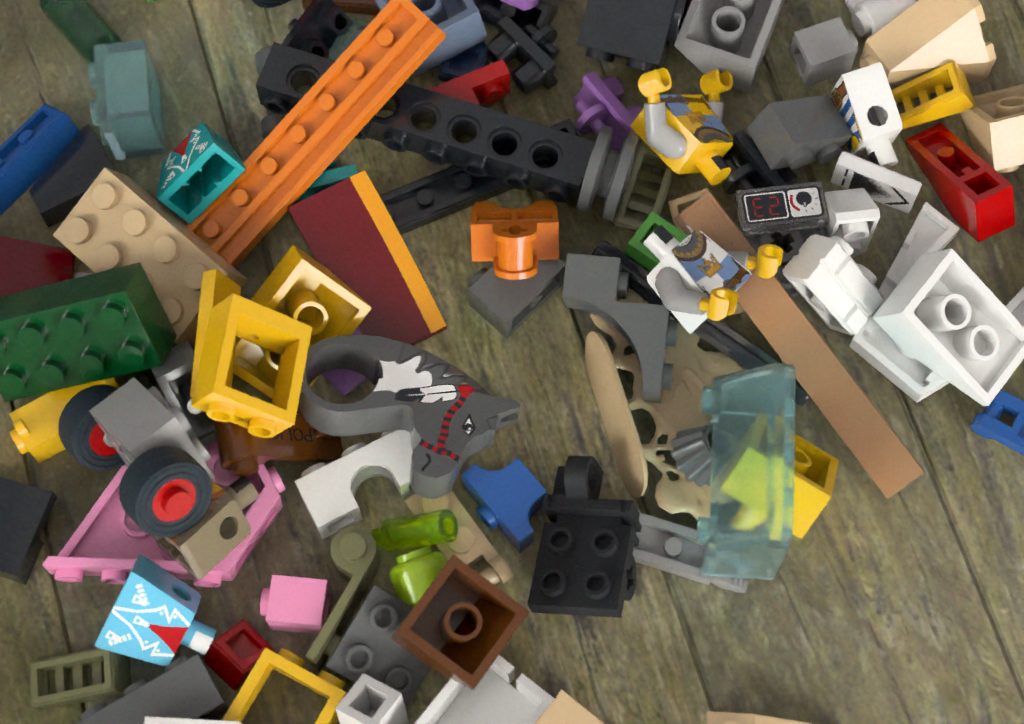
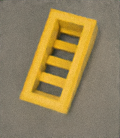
M954 60L891 90L895 103L903 102L905 112L900 114L903 129L951 116L975 106L967 78ZM953 87V90L947 91L948 88ZM936 92L937 97L931 100L930 94ZM919 97L921 105L915 107L913 99Z

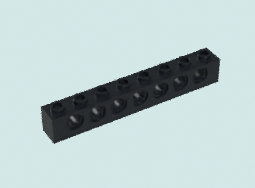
M274 42L256 83L260 104L275 114L285 115L289 113L306 94L296 90L302 86H313L335 61ZM404 83L379 110H389L393 114L386 118L374 115L354 137L359 140L370 138L382 142L393 151L405 152L408 150L421 154L426 160L435 164H453L462 167L467 173L476 177L488 175L503 180L505 184L514 189L525 190L529 188L544 193L547 198L561 203L567 201L578 202L585 170L596 143L583 137L408 83ZM423 122L433 125L428 130L415 128L416 125ZM460 135H469L474 138L467 143L455 140ZM507 147L514 152L503 156L497 154L495 150ZM539 160H549L555 165L550 168H541L535 163Z

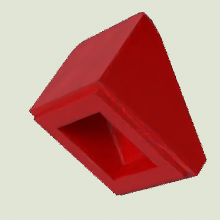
M243 619L211 642L204 660L231 689L236 690L244 684L265 647L273 652L275 649Z

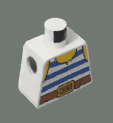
M879 62L842 74L829 96L853 133V136L844 144L847 152L858 157L868 154L870 162L887 169L893 167L899 161L892 143L903 129V125L882 63Z

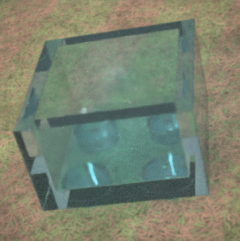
M145 40L94 45V62L88 63V76L91 87L96 88V100H90V113L93 125H99L102 144L110 146L116 160L165 154L160 79Z

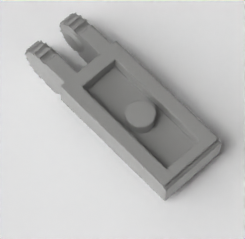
M639 512V521L642 529L641 532H635L639 539V546H634L633 549L635 562L706 585H710L711 582L715 586L730 590L731 592H746L749 584L746 579L739 575L715 569L719 556L725 561L736 565L752 567L757 557L754 553L725 543L723 538Z

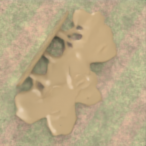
M628 288L627 299L619 298V301L649 304L630 288ZM591 314L590 317L594 324L612 336L616 343L612 354L607 341L600 333L595 331L589 332L585 341V361L589 380L625 488L634 498L644 495L648 485L646 461L648 460L662 473V478L656 485L655 498L660 508L670 514L689 512L703 525L709 520L716 519L720 505L736 501L735 498L722 491L732 459L713 485L708 486L705 484L699 487L694 481H687L684 473L678 471L676 466L664 463V455L657 456L656 451H672L673 447L670 441L676 438V433L679 431L711 425L709 420L710 413L725 409L731 397L728 390L729 387L739 382L745 370L721 351H704L699 348L697 344L701 337L694 332L689 334L678 322L676 347L667 346L666 363L674 364L671 391L663 390L662 403L644 401L642 394L643 379L638 359L635 353L624 356V348L630 346L629 343L608 322ZM617 368L632 371L635 377L631 399L627 400ZM642 408L653 416L656 432L649 444H641L631 410ZM723 431L729 437V442L733 446L731 451L734 455L742 442L738 437ZM663 434L668 435L667 444L657 443L660 436ZM672 471L678 474L679 479L676 481L670 480L666 472Z

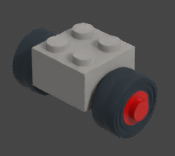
M132 378L120 388L105 384L94 385L80 391L70 399L61 413L58 425L59 436L63 446L82 466L94 471H110L126 464L128 468L120 482L119 498L126 514L141 530L154 537H174L188 531L204 516L212 498L211 481L215 479L205 463L211 457L196 437L190 439L186 431L191 428V425L176 406L170 408L166 399L154 386L147 390L135 378Z

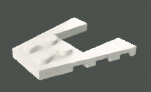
M927 202L923 205L879 288L884 298L883 302L873 314L867 316V322L854 335L849 345L850 348L916 403L950 382L901 349L872 317L922 254L942 251L960 229ZM1024 287L1005 306L1023 326Z

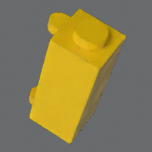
M115 377L48 392L9 413L15 427L9 433L20 453L23 455L30 452L40 464L66 450L61 442L58 431L59 419L66 404L77 393L94 385L105 384L120 388Z

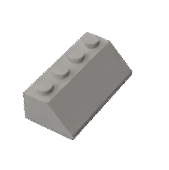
M692 0L674 47L703 74L714 69H719V73L729 71L733 78L732 87L750 93L785 0Z

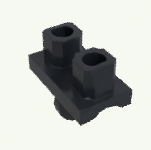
M312 0L299 20L294 18L287 26L290 32L281 44L329 58V50L340 35L347 33L353 22L332 0Z
M507 15L498 21L499 34L486 46L488 58L493 63L503 59L505 64H507L515 57L521 65L511 72L512 80L525 95L541 85L547 90L555 86L558 82L553 73L557 65L552 59L556 58L560 52L553 45L557 38V31L551 25L543 26L538 30L532 23L527 25L523 31Z
M744 130L733 134V146L723 157L724 161L731 168V173L722 185L727 194H734L740 190L744 194L793 187L797 181V176L790 167L771 170L753 139Z

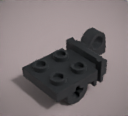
M569 456L565 466H558L552 495L545 494L542 508L550 522H544L527 603L532 613L621 618L624 601H630L634 595L636 563L633 549L634 546H639V539L635 532H641L642 529L639 521L640 513L633 500L599 499L604 472L594 456Z

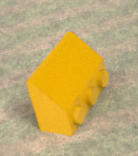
M295 245L291 246L251 299L253 302L312 326L309 347L326 338L351 335L372 309L365 300L329 269ZM236 336L233 373L272 399L281 355ZM317 376V377L311 382V384L309 385L310 387L313 385V383L317 380V378H318L319 376Z

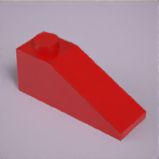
M942 123L905 139L907 149L953 219L977 242H981L1015 225L1013 185Z

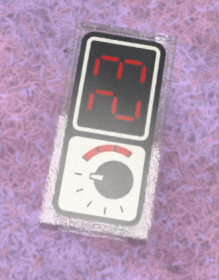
M822 181L736 191L735 201L740 229L744 235L825 227L829 224L830 218Z

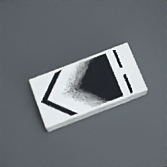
M842 151L830 181L846 189L865 188L873 200L907 214L910 213L922 186V183L845 151Z

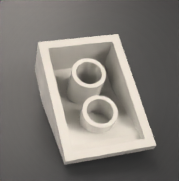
M952 248L922 254L872 317L901 349L982 406L990 405L1024 359V326Z

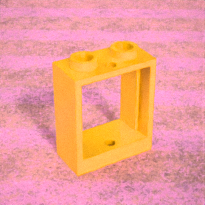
M232 293L211 308L191 407L206 412L207 416L213 420L232 422L245 427L250 434L261 438H272L293 426L297 414L312 326ZM235 336L281 355L272 404L225 386Z
M265 647L222 721L242 722L274 669L328 699L315 724H337L339 719L335 708L347 694L342 690L345 683L324 670H321L318 676L302 668L305 661L284 648H281L278 654Z

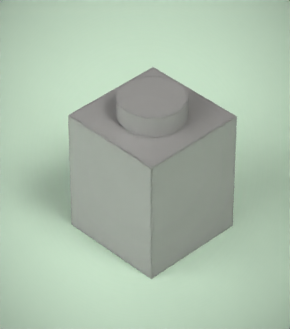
M839 16L794 32L789 54L806 87L851 71L855 55L858 52V43L853 31L850 29L846 30Z

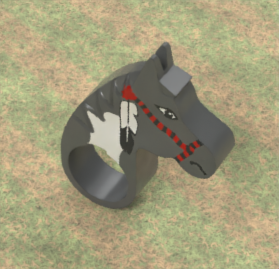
M357 334L326 338L308 348L298 409L303 419L311 427L332 436H353L399 429L408 431L411 435L413 451L409 478L411 489L419 496L436 499L448 494L452 490L459 471L469 456L480 452L485 447L489 446L492 448L497 429L515 424L518 421V415L515 413L520 410V403L489 395L481 385L466 373L423 349L381 336ZM335 369H347L364 375L376 387L370 395L358 402L337 404L317 396L309 385L317 376L324 372Z

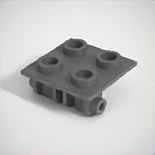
M373 584L325 666L355 683L363 673L402 693L404 705L407 708L430 667L392 640L391 637L414 607L398 599L396 595L388 590L381 589Z

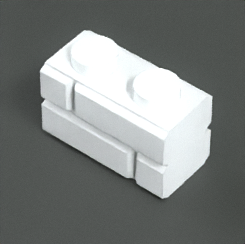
M817 234L811 235L798 250L799 254L794 255L782 270L783 275L830 329L851 336L855 335L867 322V316L873 314L884 300L883 295L874 285L877 278L868 268L861 264H856L851 258L854 252L853 248L838 236L829 238Z

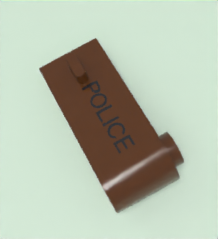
M298 408L295 424L272 438L254 436L248 432L247 428L232 422L213 420L221 468L231 470L233 476L254 474L259 471V465L269 460L331 463L342 457L341 437L328 435L311 427L303 419Z

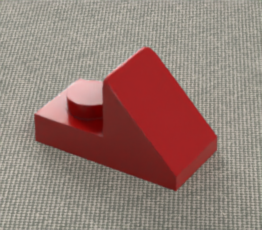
M502 59L428 90L479 106L481 104H493L510 93V72Z

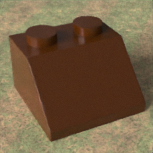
M452 555L391 639L428 667L474 690L530 611L455 555Z

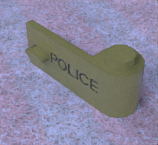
M358 526L346 527L333 537L330 545L331 556L339 575L349 583L306 655L311 666L319 671L322 669L327 658L329 660L342 638L341 634L380 567V555L372 534L365 528Z

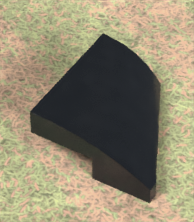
M90 124L84 126L29 189L48 228L66 219L104 167L115 171Z
M0 478V577L27 584L44 544L39 538L57 498L53 492Z

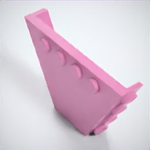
M217 441L204 447L211 457L205 463L215 477L214 483L225 489L241 477L233 476L231 470L221 468ZM125 464L121 466L59 555L48 556L42 565L50 574L55 575L54 579L57 581L82 582L83 576H101L102 582L124 584L139 554H141L178 579L193 580V585L199 587H220L221 581L234 580L281 511L283 505L279 493L286 489L274 466L266 469L265 465L261 464L259 465L258 472L245 476L253 484L259 495V498L242 510L251 526L250 534L208 574L198 580L159 548L153 536L141 530L124 511L119 498V487L121 479L128 468Z

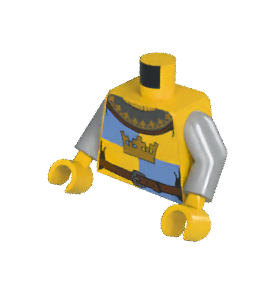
M666 68L655 69L642 74L638 80V87L640 92L648 98V103H644L643 110L630 127L673 172L677 174L702 173L713 186L724 181L731 173V168L724 161L723 157L733 146V138L723 125L724 103L720 102V93L732 88V74L729 71L719 73V69H714L705 73L700 78V88L708 96L707 101L702 95H659V93L668 91L671 88V76Z

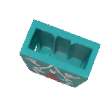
M201 123L164 159L161 166L157 199L191 224L246 170V167L236 150L205 123ZM181 186H184L185 191H183V190H181V189H179V188H180Z

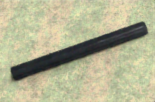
M605 240L597 245L592 255L619 257L621 259L622 272H629V288L650 303L663 305L660 297L647 282V275L651 272L650 270ZM670 311V316L677 320L676 317ZM708 318L694 331L695 334L798 405L803 406L810 399V396L785 363L724 321H713Z

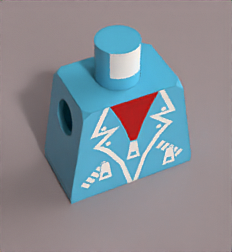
M139 554L94 646L150 663L167 666L170 664L180 644L205 655L215 636L216 629L193 619L201 599V595L196 590L147 557Z

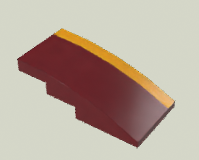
M365 170L288 207L289 214L305 241L311 257L329 269L372 307L358 325L362 335L381 336L414 346L447 329L446 323L418 267Z

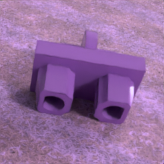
M592 71L584 75L582 79L584 82L583 87L572 101L575 104V110L580 114L575 128L581 135H587L594 131L598 136L602 125L612 127V148L620 150L629 133L637 135L630 125L643 108L635 104L625 108L620 102L624 94L623 85L613 75L600 79Z

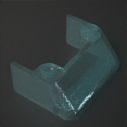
M772 363L713 377L711 385L703 386L701 413L709 414V422L712 423L710 506L707 517H699L697 525V545H705V553L700 565V575L774 580L791 544L794 524L795 367L794 364Z

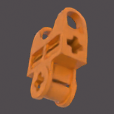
M552 200L533 201L531 205L522 208H503L491 201L476 202L471 209L470 224L472 262L494 261V274L503 279L519 280L530 278L538 273V260L559 259L558 209Z

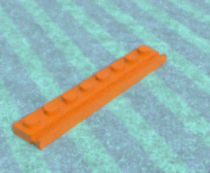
M390 0L244 161L246 170L191 224L188 223L186 227L236 268L288 211V207L293 205L447 35L410 0Z

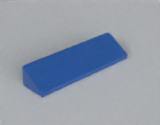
M43 104L0 146V216L48 169L79 133L80 130L66 113L48 104Z

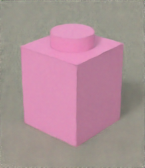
M272 575L270 588H263L260 615L266 616L265 620L271 630L319 634L328 619L332 590L328 581L324 579Z

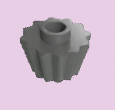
M704 425L679 431L676 433V438L670 441L673 447L671 456L676 461L677 470L684 473L687 481H694L699 487L705 484L708 486L713 485L733 457L731 451L733 446L729 442V437L723 433L722 429H717L714 425Z

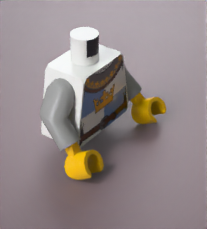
M660 225L643 242L660 260V263L647 275V282L660 297L664 307L672 312L689 334L694 332L708 318L713 321H719L724 319L726 315L734 314L738 300L736 291L753 275L750 272L751 269H755V273L759 277L771 278L777 273L783 257V249L773 244L760 246L757 257L752 256L748 251H727L699 230H695L679 243L663 225Z

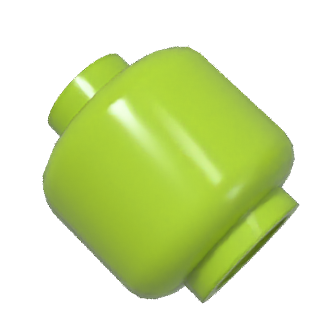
M429 545L395 557L397 565L390 569L389 577L398 599L414 607L447 563L444 553L440 551L432 552Z

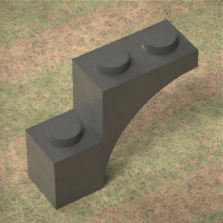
M567 253L562 292L565 307L591 313L613 326L626 339L638 359L643 379V400L662 403L663 390L671 391L674 364L666 363L667 346L676 347L678 320H670V310L666 309L664 305L619 301V298L627 299L629 288V272H622L621 259L619 257Z

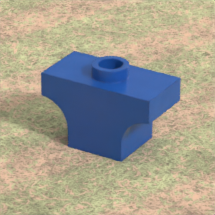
M516 458L508 466L497 471L485 470L475 463L461 474L463 488L479 505L475 511L490 530L498 527L519 553L534 543V530L529 522L532 516L542 508L547 490L519 458Z

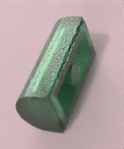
M40 0L42 12L88 66H91L122 44L120 37L88 0Z

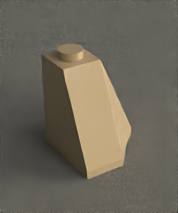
M918 0L865 41L859 62L861 68L881 62L892 90L953 60L964 72L968 83L982 82L988 78L997 57L993 43L989 41L984 43L980 23L986 19L982 4L978 0Z

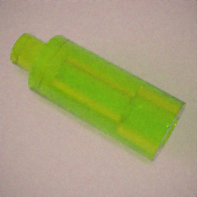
M449 509L386 519L382 522L381 527L373 529L371 534L377 547L384 546L387 551L393 552L453 542L458 534V523L454 513Z

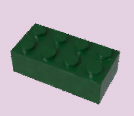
M138 262L0 297V394L5 402L164 365L177 334L141 263Z

